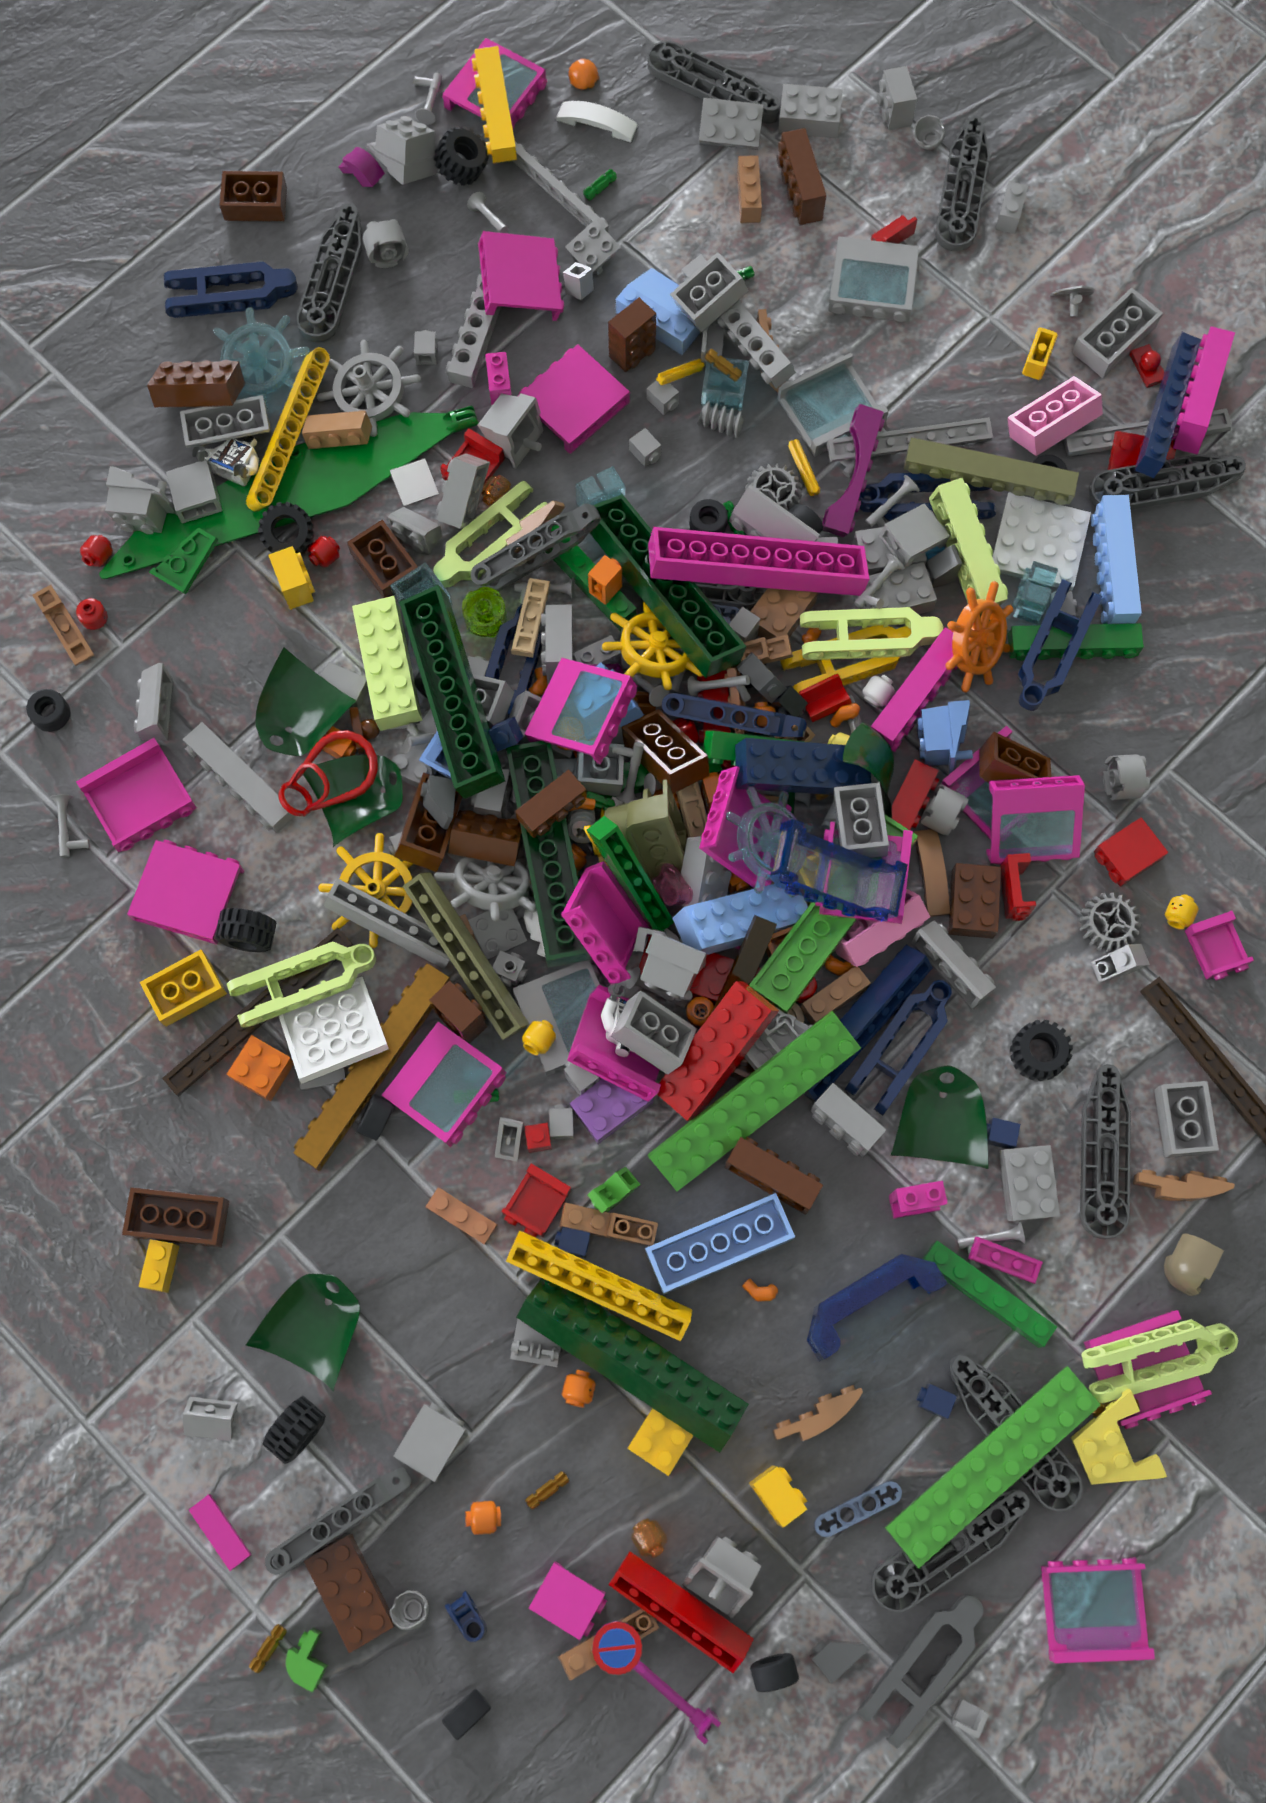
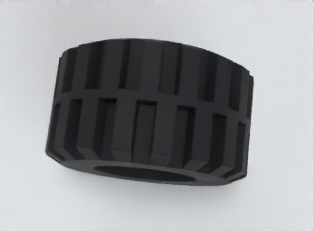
M457 126L453 129H448L434 152L435 166L437 169H440L439 173L444 175L446 180H451L456 185L460 183L461 186H465L466 183L470 185L476 181L489 160L485 141L480 139L481 136L479 134L473 133V130H466V127L459 129ZM457 153H459V154H461L462 156H464V157L466 158V160L463 159V158H461Z
M279 502L275 506L271 505L268 507L269 510L264 511L262 519L259 520L260 527L258 528V533L264 546L271 553L293 546L295 553H305L308 546L312 544V538H314V526L308 514L298 505H293L290 502L283 504ZM284 518L293 519L299 527L298 536L289 543L280 542L274 535L276 523Z
M241 908L223 909L220 911L215 940L237 950L247 952L270 951L277 923L270 916L257 911Z
M1035 1020L1033 1023L1026 1024L1013 1038V1044L1010 1046V1051L1013 1054L1010 1058L1011 1061L1015 1060L1016 1062L1013 1065L1015 1069L1020 1068L1022 1070L1020 1073L1022 1076L1027 1074L1030 1080L1035 1078L1038 1081L1050 1080L1068 1066V1062L1072 1058L1070 1052L1073 1050V1045H1069L1071 1041L1070 1036L1066 1037L1064 1035L1066 1030L1064 1028L1061 1030L1057 1028L1059 1024L1054 1022L1051 1025L1049 1020H1043L1042 1022ZM1040 1039L1050 1045L1053 1052L1050 1062H1041L1032 1056L1029 1047L1031 1040Z
M302 1396L293 1401L276 1419L266 1433L262 1445L281 1462L287 1464L293 1461L316 1436L324 1424L326 1415L306 1397Z

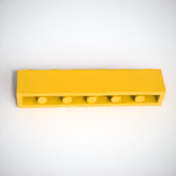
M498 46L474 49L475 58H472L473 71L478 72V75L474 76L476 88L481 90L477 94L479 105L483 104V108H480L481 119L486 121V125H483L484 136L489 138V142H486L487 154L492 155L493 163L517 160Z

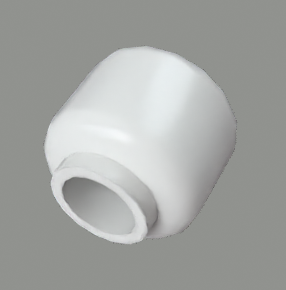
M885 675L881 677L872 676L862 690L864 694L863 699L875 708L886 706L895 693V689L892 686L893 681Z

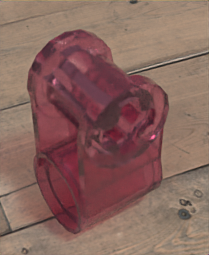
M669 863L663 864L659 875L651 881L655 890H657L664 902L669 906L689 904L693 899L691 887L686 883L675 866Z

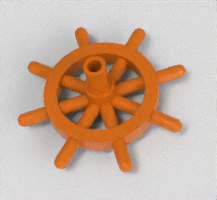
M996 581L991 582L986 600L977 599L975 590L971 587L966 590L968 605L961 612L957 622L950 621L947 624L948 629L954 632L952 639L953 657L946 663L945 667L947 670H952L957 665L961 671L965 672L961 690L964 693L970 690L974 675L983 674L985 684L991 685L993 683L991 669L998 662L1002 652H1010V645L1005 643L1007 636L1006 618L1013 612V607L1007 605L1002 609L998 603L994 602L999 587Z

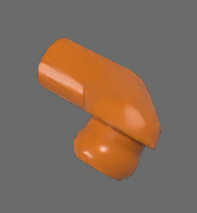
M809 628L807 633L802 635L803 643L817 641L821 635V630L819 628Z
M542 667L534 670L537 681L528 690L539 697L544 694L548 686L547 676H543Z
M851 703L850 705L840 707L831 718L830 724L837 728L843 721L856 718L860 712L859 705Z
M832 955L824 963L825 968L836 975H843L855 967L848 961L842 962Z

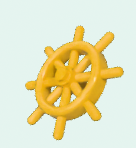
M643 602L645 613L634 616L629 621L617 613L610 615V619L623 627L620 642H604L602 649L605 651H621L624 660L631 666L624 673L625 675L633 678L639 672L646 676L661 678L663 687L667 691L672 689L670 677L682 673L685 669L690 670L699 677L703 676L685 652L681 655L672 649L681 647L675 640H669L671 637L670 633L645 602ZM648 627L650 634H648L641 628ZM657 627L663 628L665 630L663 632L658 631ZM633 634L643 641H630V637ZM646 649L641 656L635 651ZM665 655L674 661L666 663Z
M377 833L375 836L374 852L362 854L355 859L344 847L340 846L337 848V854L347 864L341 873L340 880L349 884L351 877L355 873L365 885L351 886L405 914L410 911L413 902L404 888L388 886L400 875L405 884L412 880L413 877L408 868L413 863L400 861L393 855L383 853L384 835L382 833ZM374 862L373 879L362 868L363 865ZM383 863L393 866L395 869L382 879ZM321 883L318 889L320 892L329 893L334 884ZM388 896H404V899L398 908ZM341 916L332 924V929L335 930L338 927L340 930L350 920ZM370 931L369 946L374 949L378 946V935Z

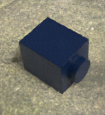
M515 716L495 724L488 731L497 751L518 744L524 737Z
M993 1117L987 1123L988 1144L1005 1149H1014L1017 1146L1021 1124Z
M562 1227L561 1232L557 1231L554 1245L574 1256L586 1258L591 1234L590 1232Z
M927 1384L925 1388L921 1387L918 1393L917 1401H920L918 1407L943 1419H948L957 1396L932 1384Z

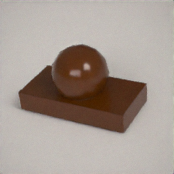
M358 707L350 708L353 732L362 735L366 740L375 739L380 732L375 720L365 719L362 721ZM355 742L358 754L367 755L365 750Z

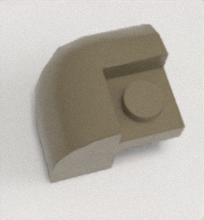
M1182 1234L1173 1254L1165 1259V1276L1169 1283L1188 1296L1197 1295L1201 1292L1200 1286L1206 1278L1210 1280L1224 1250L1194 1235Z

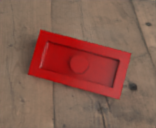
M902 215L871 236V240L899 244L915 234L918 219L913 217L907 220Z
M838 673L799 692L808 703L805 710L812 722L838 711L842 706L852 703Z

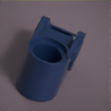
M465 1590L462 1593L463 1596L452 1604L447 1603L445 1608L464 1638L470 1642H476L485 1636L487 1625L473 1599ZM465 1604V1606L462 1609L457 1611L458 1608ZM472 1622L478 1623L481 1627L480 1635L477 1637L471 1636L468 1631V1627Z

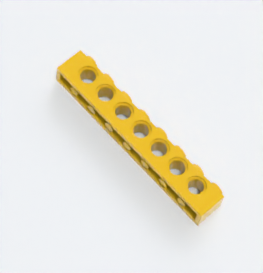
M520 1230L506 1259V1262L676 1340H682L691 1322L692 1309Z

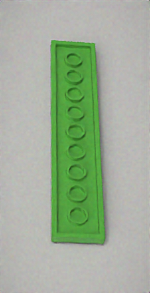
M885 815L887 835L903 837V831L908 829ZM915 833L912 834L911 847L918 839V835ZM882 856L844 860L828 880L825 905L827 907L864 911L878 893ZM816 897L749 984L768 1002L786 1014L857 921L856 918L819 914L820 906H815Z
M829 1012L651 1151L648 1157L674 1189L679 1191L733 1149L740 1137L745 1139L855 1054L861 1047L834 1012Z
M1066 1366L891 1521L885 1529L915 1566L920 1568L1101 1404L1071 1369Z

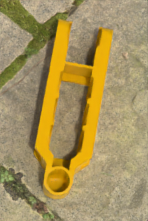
M876 625L849 633L848 638L849 640L908 638L911 635V629L908 626L895 629L890 626ZM837 638L830 639V640H827V641H834V640H837ZM802 649L792 652V658L783 659L780 662L784 671L798 666L802 668L814 663L818 664L822 675L801 681L792 686L799 693L801 690L837 673L842 680L843 686L894 670L900 657L871 658L834 670L830 659L806 660L802 656Z

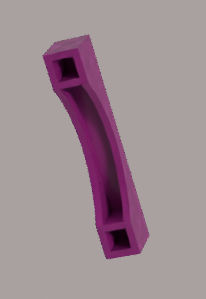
M862 404L855 408L849 427L855 447L854 473L844 494L825 510L822 531L840 537H845L852 533L855 525V520H853L854 513L858 512L861 505V500H858L860 492H864L867 484L865 475L866 472L870 471L873 460L870 459L872 451H876L879 440L876 437L878 431L881 432L885 419H882L884 411Z

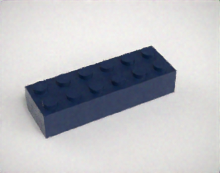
M745 738L735 745L736 766L740 768L736 779L737 789L834 795V787L870 784L871 772L859 765L843 762V753L846 745Z

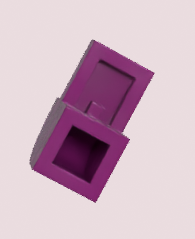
M355 147L351 153L345 155L342 159L343 162L338 166L342 173L354 174L362 187H373L385 174L375 158L360 147Z

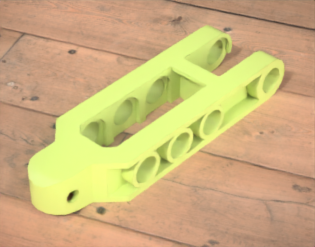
M526 481L518 483L446 542L445 557L436 563L433 570L435 581L439 586L448 588L460 580H472V568L508 546L506 539L522 530L519 523L521 520L512 512L533 492V488ZM547 502L541 503V504L538 505L535 509H533L529 514H527L524 518H526L527 516L531 515L532 513H534L535 511L539 510L540 508H542L543 506L547 505L548 503H547ZM506 519L513 526L472 561H464L458 555L467 546L471 547L472 542L483 533H488V529L499 520ZM485 569L479 571L478 579L485 574Z
M910 607L807 611L800 615L801 628L836 629L837 640L812 641L803 644L802 656L806 660L911 656L919 646L933 644L943 631V624L939 618L933 616L921 617ZM905 624V626L911 629V635L908 638L849 640L848 627L850 626L866 628L867 626L876 625L888 627V625Z
M330 942L229 981L227 988L230 996H239L267 985L272 1000L255 1006V1009L245 1012L240 1016L237 1015L241 1027L259 1024L351 989L359 973L373 968L376 963V955L367 944H357L347 948L338 943ZM335 959L342 962L345 970L342 976L329 981H320L321 984L305 990L302 988L299 989L298 993L283 997L278 981Z
M1190 1319L1089 1348L1081 1354L1086 1369L1088 1367L1094 1368L1107 1364L1112 1366L1122 1363L1124 1374L1092 1383L1089 1386V1391L1099 1403H1106L1119 1399L1122 1396L1121 1393L1126 1389H1130L1134 1395L1210 1373L1219 1358L1232 1353L1237 1348L1238 1337L1230 1328L1222 1323L1204 1327ZM1196 1339L1197 1349L1193 1354L1133 1371L1131 1360L1136 1359L1138 1355L1152 1351L1157 1353L1162 1348L1176 1344L1181 1346L1183 1342Z

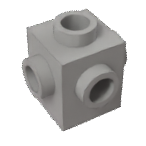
M500 950L493 969L505 986L510 987L512 984L517 987L519 981H524L528 972L526 963L523 961L524 958L514 952L508 954Z

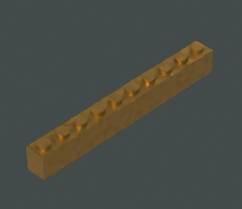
M426 963L424 968L421 966L417 970L412 985L405 987L401 994L402 999L398 1005L394 1004L388 1012L389 1017L386 1022L380 1023L389 1049L351 1064L348 1069L350 1073L345 1080L341 1079L336 1085L334 1096L324 1102L321 1108L323 1111L318 1118L315 1117L310 1122L308 1133L305 1137H300L296 1142L294 1154L318 1171L323 1168L433 1010L429 999L450 980V977L430 964Z

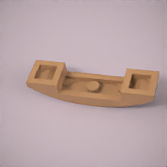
M50 584L32 595L52 626L74 665L77 666L95 656L52 585Z
M932 829L914 831L918 835L915 844L921 864L925 890V907L930 917L949 915L950 905L947 876L938 833Z

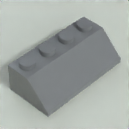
M263 395L236 400L233 406H204L180 411L186 448L270 432L271 429L268 409Z
M751 484L734 508L729 520L735 529L742 530L749 536L817 542L820 535Z
M934 920L917 931L911 943L919 952L927 956L931 965L972 1010L995 990L994 980L988 974H983L978 968L979 965L976 960L968 957L963 952L962 945L956 940L953 941L948 936V931L942 924H937Z

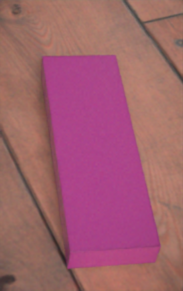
M975 1236L968 1257L970 1260L1032 1284H1036L1043 1263L1040 1260Z
M208 1494L189 1509V1512L229 1571H232L252 1555L211 1494Z

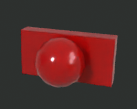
M1150 344L1131 350L1129 355L1146 388L1160 384L1164 375V370L1160 365V354L1152 350Z

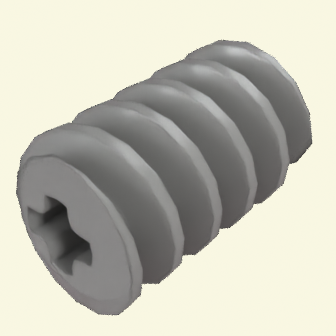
M708 400L701 410L697 425H700L703 421V427L707 428L711 423L712 430H716L719 426L720 433H723L726 429L728 436L734 432L735 438H738L744 418H742V411H739L735 416L734 408L729 413H726L725 405L721 410H718V403L712 408L711 402Z
M582 808L568 811L567 826L570 838L578 843L590 842L585 833L584 826H592L596 823L595 811Z

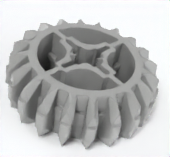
M768 463L766 469L760 466L758 472L754 470L752 477L748 478V484L745 486L746 491L751 484L787 511L795 504H799L802 497V485L798 483V476H793V470L787 472L786 465L782 469L779 468L778 463L775 467H771ZM768 481L766 485H762L761 488H758L762 483ZM786 495H789L787 499L779 502L781 498H785Z
M1114 892L1110 893L1108 897L1105 893H1101L1099 898L1093 896L1092 902L1087 901L1085 904L1086 908H1083L1080 912L1083 916L1079 918V922L1084 925L1079 929L1080 931L1087 932L1083 939H1091L1089 946L1094 945V943L1098 944L1097 951H1100L1104 946L1106 953H1109L1112 948L1115 951L1128 945V943L1133 944L1135 942L1134 937H1137L1140 933L1137 929L1141 927V923L1136 921L1140 918V914L1133 913L1137 906L1130 908V899L1125 902L1122 901L1123 895H1119L1117 899ZM1103 907L1112 908L1109 913L1095 911ZM1119 912L1122 914V916L1124 917L1125 921H1123V920L1120 918ZM1112 916L1111 924L1113 925L1108 929L1109 924H1107V920ZM1094 924L1100 927L1101 932L1096 929ZM1111 932H1121L1124 934V936L1119 938L1108 937Z

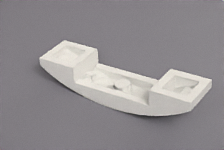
M583 101L563 102L556 117V121L573 126L576 125V122H581L612 131V137L628 142L632 141L637 128V123L627 116L608 107Z

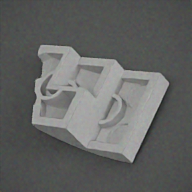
M778 1009V1014L744 1058L756 1070L813 1025L808 1026L796 1020V1017L785 1014Z

